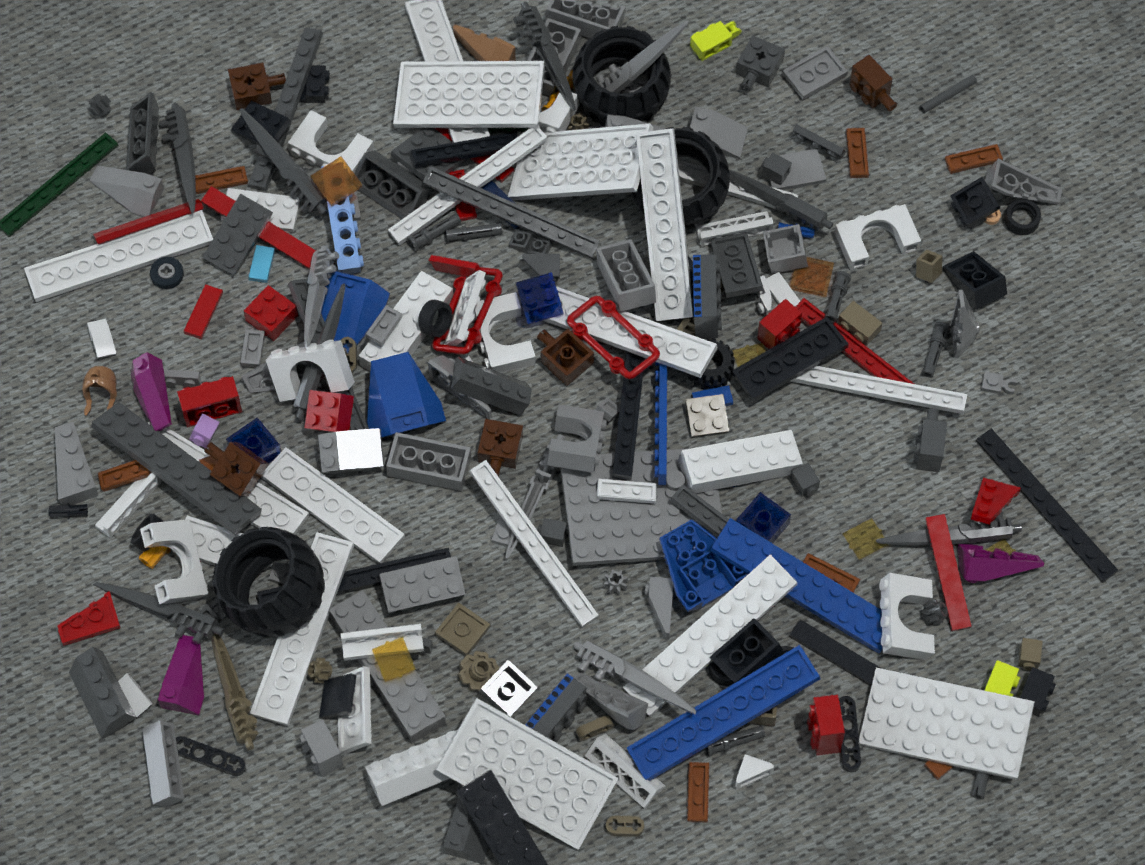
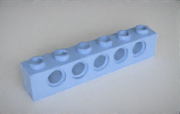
M343 163L321 166L335 252L339 254V258L336 259L338 272L346 274L361 273V267L364 266L363 256L358 255V249H361L360 238L355 237V232H358L357 220L353 221L352 215L355 214L354 203L350 204L349 198L353 196L351 186L347 187L346 180H350L348 169H344ZM339 182L342 185L336 188L333 186V184ZM338 200L345 201L342 205L336 204ZM341 217L348 218L345 222L339 221ZM344 234H349L351 236L349 239L341 238ZM347 251L354 253L350 257L344 255Z

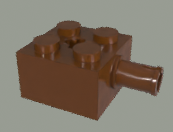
M870 55L852 66L849 85L854 93H858L861 96L865 105H869L874 109L879 104H882L888 112L893 111L897 107V103L890 97L893 79Z
M263 62L228 69L236 110L245 109L250 101L260 105L271 104V87L283 85L286 81L284 73L273 76L266 75Z
M546 329L542 330L543 334L541 332L538 334L537 339L546 346L540 352L541 363L566 386L594 364V352L569 329L565 330L556 339Z
M485 419L478 448V462L482 463L486 460L498 477L501 466L516 469L523 439V425Z
M210 442L207 445L209 449L205 448L204 452L217 460V464L210 475L239 496H249L269 463L239 442H230L225 451Z

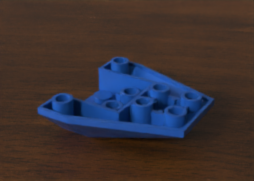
M336 271L331 273V277L328 278L330 284L325 286L328 291L324 297L321 314L324 321H326L341 285L345 283L344 299L334 341L350 337L358 345L387 305L390 293L370 279ZM346 341L347 343L343 347L346 348L347 354H349V348L353 347V344Z
M409 352L371 361L367 415L369 429L380 428L381 438L396 432L400 433L446 421L441 401Z
M692 519L659 538L676 596L688 612L699 610L722 597L748 575L711 552L710 549L717 538Z

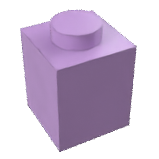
M202 414L189 440L197 446L207 448L220 422Z

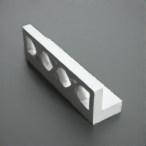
M765 211L702 224L695 228L700 245L703 247L711 245L712 239L747 233L748 237L763 234L764 231L773 230L774 223L772 217L769 218L768 212Z
M151 473L147 478L135 481L95 524V527L111 539L158 487L161 479Z
M421 624L341 633L344 661L424 651Z
M607 734L596 738L585 754V757L593 764L618 777L619 779L616 784L643 808H646L653 797L665 787L657 778L651 781L645 780L631 755ZM596 748L602 752L603 759L598 760L593 755ZM609 762H614L617 765V773H613L609 769ZM623 775H629L632 778L633 786H628L624 782ZM638 788H644L650 793L646 800L640 797Z

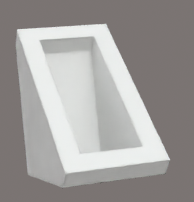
M745 754L736 778V789L772 774L774 770L773 764Z

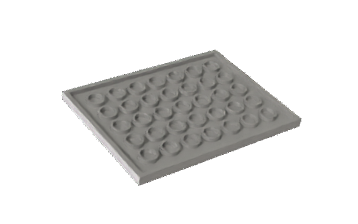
M686 449L667 450V474L672 470L682 472L678 459L682 450ZM655 451L635 452L631 480L612 478L615 453L600 454L599 465L594 466L593 473L560 467L573 566L665 560L659 538L691 519L715 538H718L670 501L676 491L669 489L666 485H658V477H655V466H658V461H655ZM598 479L656 483V502L652 504L597 499ZM718 489L695 493L722 514Z

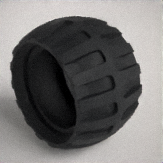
M613 26L610 29L601 30L594 34L592 39L589 38L584 43L576 57L572 75L574 92L578 95L580 106L585 110V113L591 119L598 120L603 126H605L607 115L626 116L639 121H649L657 114L666 101L670 89L671 71L664 52L644 71L649 77L648 82L634 92L623 94L610 92L599 86L594 79L595 74L604 66L615 62H629L656 40H653L647 32L636 30L631 26Z
M689 127L676 128L674 132L677 157H689L697 160L707 168L709 173V180L702 191L692 198L682 200L685 227H697L702 225L705 219H711L718 212L719 207L723 205L730 185L729 166L721 148L708 135L701 131L695 132ZM640 177L637 192L631 193L636 204L645 215Z
M275 527L252 528L246 530V533L234 537L231 540L232 542L222 550L219 561L214 567V592L223 612L238 627L258 636L281 637L287 633L298 631L306 622L308 623L313 618V614L322 603V594L325 592L323 569L312 548L297 535ZM289 560L290 571L281 590L264 603L258 605L250 604V587L257 575L266 566L275 561Z

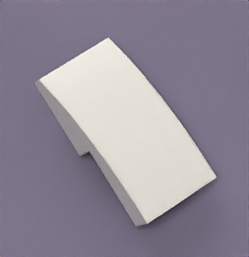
M763 275L760 277L763 291L757 292L759 296L757 308L760 314L766 316L771 312L772 298L768 282Z
M106 319L87 323L97 359L115 355L116 350Z
M128 673L118 681L136 717L153 704Z

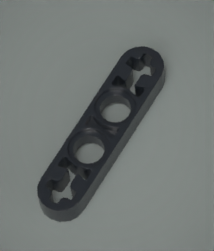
M842 696L839 699L841 714L844 715L842 716L843 722L850 720L854 725L852 729L844 728L845 735L841 747L842 765L845 771L853 773L861 765L856 704L852 697ZM844 702L851 705L848 710L849 715H845V707L841 706ZM852 739L856 744L855 747L847 748L844 745L845 740ZM849 753H853V761L857 762L854 767L846 763L849 762Z
M176 737L177 744L180 745L184 742L185 747H191L190 754H188V749L181 748L178 750V756L232 776H240L246 770L245 761L239 756L187 737ZM199 748L204 749V756L200 758L194 756L195 750ZM216 755L223 756L224 760L221 764H214L212 762ZM230 758L229 762L234 765L239 762L241 768L234 770L232 765L227 764V759Z

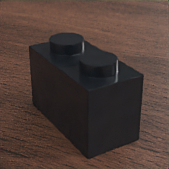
M1034 667L1031 669L1020 698L1034 701L1032 714L1039 717L1041 711H1046L1049 703L1046 700L1047 695H1052L1056 684L1052 683L1054 675Z

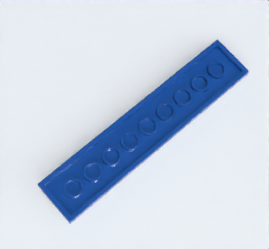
M731 518L728 520L710 549L711 552L747 574L771 555L798 583L797 586L785 595L786 598L878 654L881 653L883 649L881 645V609Z
M798 645L694 707L696 715L690 712L682 714L628 746L627 750L644 779L651 781L819 681L821 678L802 647Z

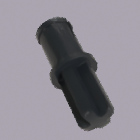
M68 503L67 505L49 506V516L68 518L70 516H88V511H80L87 510L88 504L70 505Z

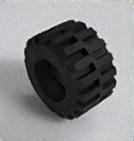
M712 338V341H710L717 344V350L712 359L718 361L721 366L716 369H705L701 378L687 373L691 382L694 381L696 387L701 385L703 390H705V387L713 389V387L718 388L721 387V384L726 386L727 382L732 379V370H734L735 363L734 353L730 350L728 344L724 346L723 341L717 342L715 338Z

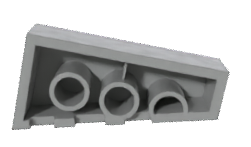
M551 0L546 8L545 22L549 18L581 29V36L592 39L594 34L601 30L604 31L613 26L621 27L625 18L626 6L619 5L618 8L610 7V4L603 3V6L594 5L590 1L579 3L576 0Z
M74 422L55 427L58 500L60 505H67L68 503L74 505L99 496Z

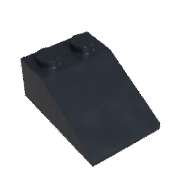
M974 251L943 266V270L958 291H964L969 304L976 310L1007 295L1006 277Z
M753 618L713 653L710 659L733 683H736L782 656L784 651L780 643Z

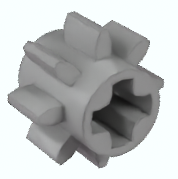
M612 569L610 575L605 574L606 582H604V588L609 587V594L617 592L620 595L622 589H627L625 583L628 581V577H623L622 570L615 572Z

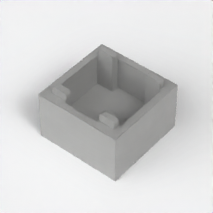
M800 224L763 232L771 274L808 267Z
M323 719L301 729L302 735L300 739L305 744L302 748L305 753H310L311 760L315 764L313 769L316 774L320 773L322 777L343 766L341 753Z

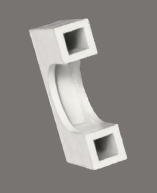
M559 92L553 105L547 110L540 112L539 128L543 133H553L567 129L571 117L580 105L577 94L572 93L576 106L575 111L569 107Z
M311 110L288 142L290 154L296 158L301 157L312 166L317 165L321 167L343 163L344 169H348L350 180L347 181L351 182L364 153L374 150L373 141L357 133L348 148L342 153L336 155L324 154L317 149L316 143L328 127L327 118Z
M905 204L901 206L895 205L884 211L878 210L867 216L861 215L850 221H841L835 226V236L850 270L868 265L869 255L861 237L871 229L880 228L889 231L895 237L902 255L920 250L921 239Z
M516 292L493 298L480 329L482 334V342L479 343L480 349L487 357L484 359L485 367L500 373L536 365L531 340L513 345H501L495 342L489 334L492 327L498 322L521 316V306ZM480 300L474 308L473 313L475 316L473 321H476L485 300Z
M327 340L318 345L311 343L308 347L301 348L294 346L285 351L277 349L272 351L271 355L266 359L280 402L296 399L301 384L297 374V363L300 361H311L322 368L331 393L349 390L355 383L341 340Z
M189 519L150 523L140 529L145 548L169 547L177 553L182 563L180 578L164 580L155 585L159 605L198 600L208 595L207 584L205 583Z
M888 573L881 579L879 589L881 590L880 608L882 609L880 625L882 627L881 645L883 646V653L927 660L935 654L934 635L914 632L905 627L898 615V605L900 602L926 604L927 601L933 598L932 580Z

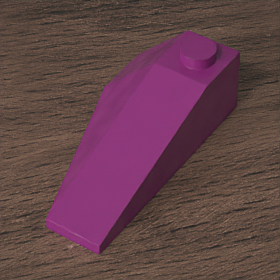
M146 352L132 361V386L155 431H161L172 425L163 362L160 358Z
M958 544L957 547L960 573L966 581L971 583L988 581L1044 566V562L1038 555L1015 551L1009 555L998 548L990 552L983 550L981 545Z
M183 635L178 640L164 677L158 702L162 709L199 716L204 700L201 643H194L192 641L193 636Z

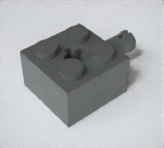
M752 35L737 62L736 74L745 77L740 88L745 90L747 87L746 92H750L754 82L769 87L784 61L785 49Z
M928 409L927 419H924L923 425L918 427L915 442L916 451L913 460L914 463H917V470L939 472L941 468L947 422L938 421L939 410Z

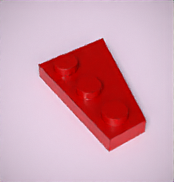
M983 478L971 520L990 525L1001 513L1002 509L1011 503L1014 496L1020 493L1021 487Z
M110 591L105 593L104 597L98 601L90 603L89 607L80 613H75L57 625L63 646L121 628Z

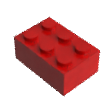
M233 376L222 377L217 381L204 382L199 386L185 387L181 391H177L187 427L195 426L202 414L216 420L242 413Z
M838 694L814 697L813 704L810 705V712H808L809 719H807L808 731H812V738H810L811 749L815 750L816 756L840 753L845 730Z

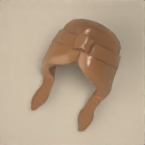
M94 366L89 369L84 377L83 396L87 402L84 409L85 416L89 414L92 408L90 386L103 387L110 393L107 410L114 405L117 397V380L115 373L108 367Z

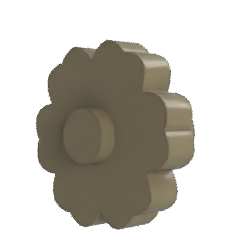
M476 651L473 655L467 654L460 662L459 666L462 670L458 673V676L463 685H469L470 691L479 692L499 670L496 660L489 658L486 652Z

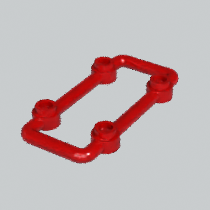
M480 267L486 273L485 275L495 277L485 287L488 294L474 326L468 329L469 335L465 347L440 344L441 340H446L449 332L448 329L441 337L434 338L432 347L435 351L465 355L472 350L474 344L481 342V326L493 298L500 296L502 293L500 282L503 274L499 269ZM466 276L458 277L453 283L456 290L449 303L452 315L459 301L465 279L467 278Z
M593 296L567 317V324L572 328L574 335L580 340L584 339L609 363L610 371L614 374H621L626 379H633L660 357V351L654 345L653 338L648 334H641L617 311L615 302L611 300H604L601 296ZM598 303L605 317H613L638 340L639 348L642 351H650L652 355L629 372L625 368L622 358L613 357L588 334L585 324L576 323L574 320Z

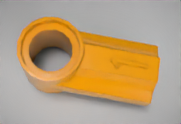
M166 546L151 547L139 556V560L147 567L153 569L165 554L171 552V548Z

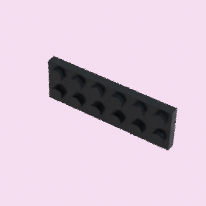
M825 317L732 370V375L754 402L847 349L848 342L829 318Z
M492 770L486 771L455 791L499 865H548Z

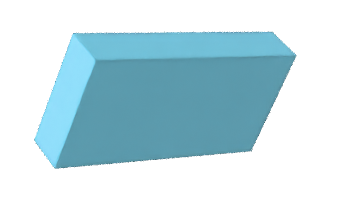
M256 245L249 273L250 281L268 282L275 248Z

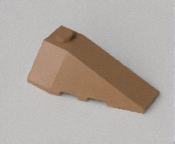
M453 26V34L456 40L477 61H516L514 45L497 37H494V39L487 38V35L484 33L477 35L473 30L465 27Z

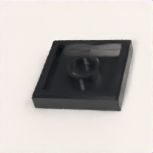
M350 673L324 681L319 718L329 719L351 713L357 675Z

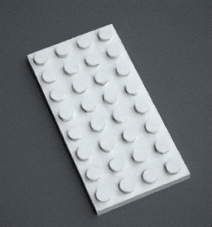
M544 61L401 62L393 125L395 128H539L545 63Z
M651 124L557 131L553 133L545 132L544 134L548 140L517 162L508 197L514 201L637 192L641 176L636 133L653 131L654 127Z
M876 668L859 737V744L869 748L1018 780L1034 701Z
M478 698L475 699L436 768L437 771L462 785H466L486 771L492 770L519 817L578 850L619 779Z

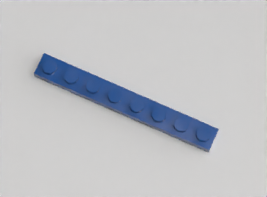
M655 362V366H659V370H655V382H659V386H655V397H659V402H655V413H659V417H655V429H659V433H655V445H658V449H655V461H658V466H655V477H658V485H666L667 366Z

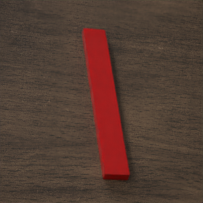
M212 186L201 200L203 204L224 217H227L236 202ZM268 221L258 238L310 269L312 256L316 250Z
M805 298L795 306L802 312L801 321L807 326L815 324L826 316V314ZM836 322L833 323L848 342V348L841 352L874 377L914 384Z

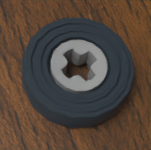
M173 257L159 258L151 266V280L161 289H172L183 280V266ZM169 270L170 273H168V275L165 276V271Z

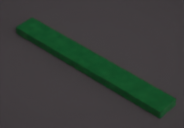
M105 132L0 220V230L8 237L12 236L119 146L118 142Z

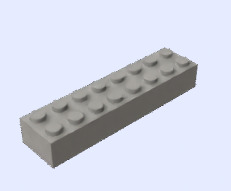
M363 590L329 609L330 618L340 634L388 628ZM405 654L357 659L362 667L370 668L371 682L412 744L446 724L443 711Z

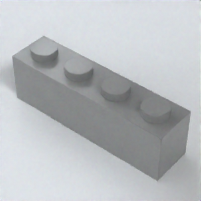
M159 720L142 729L152 803L157 806L169 807L184 800L174 724Z

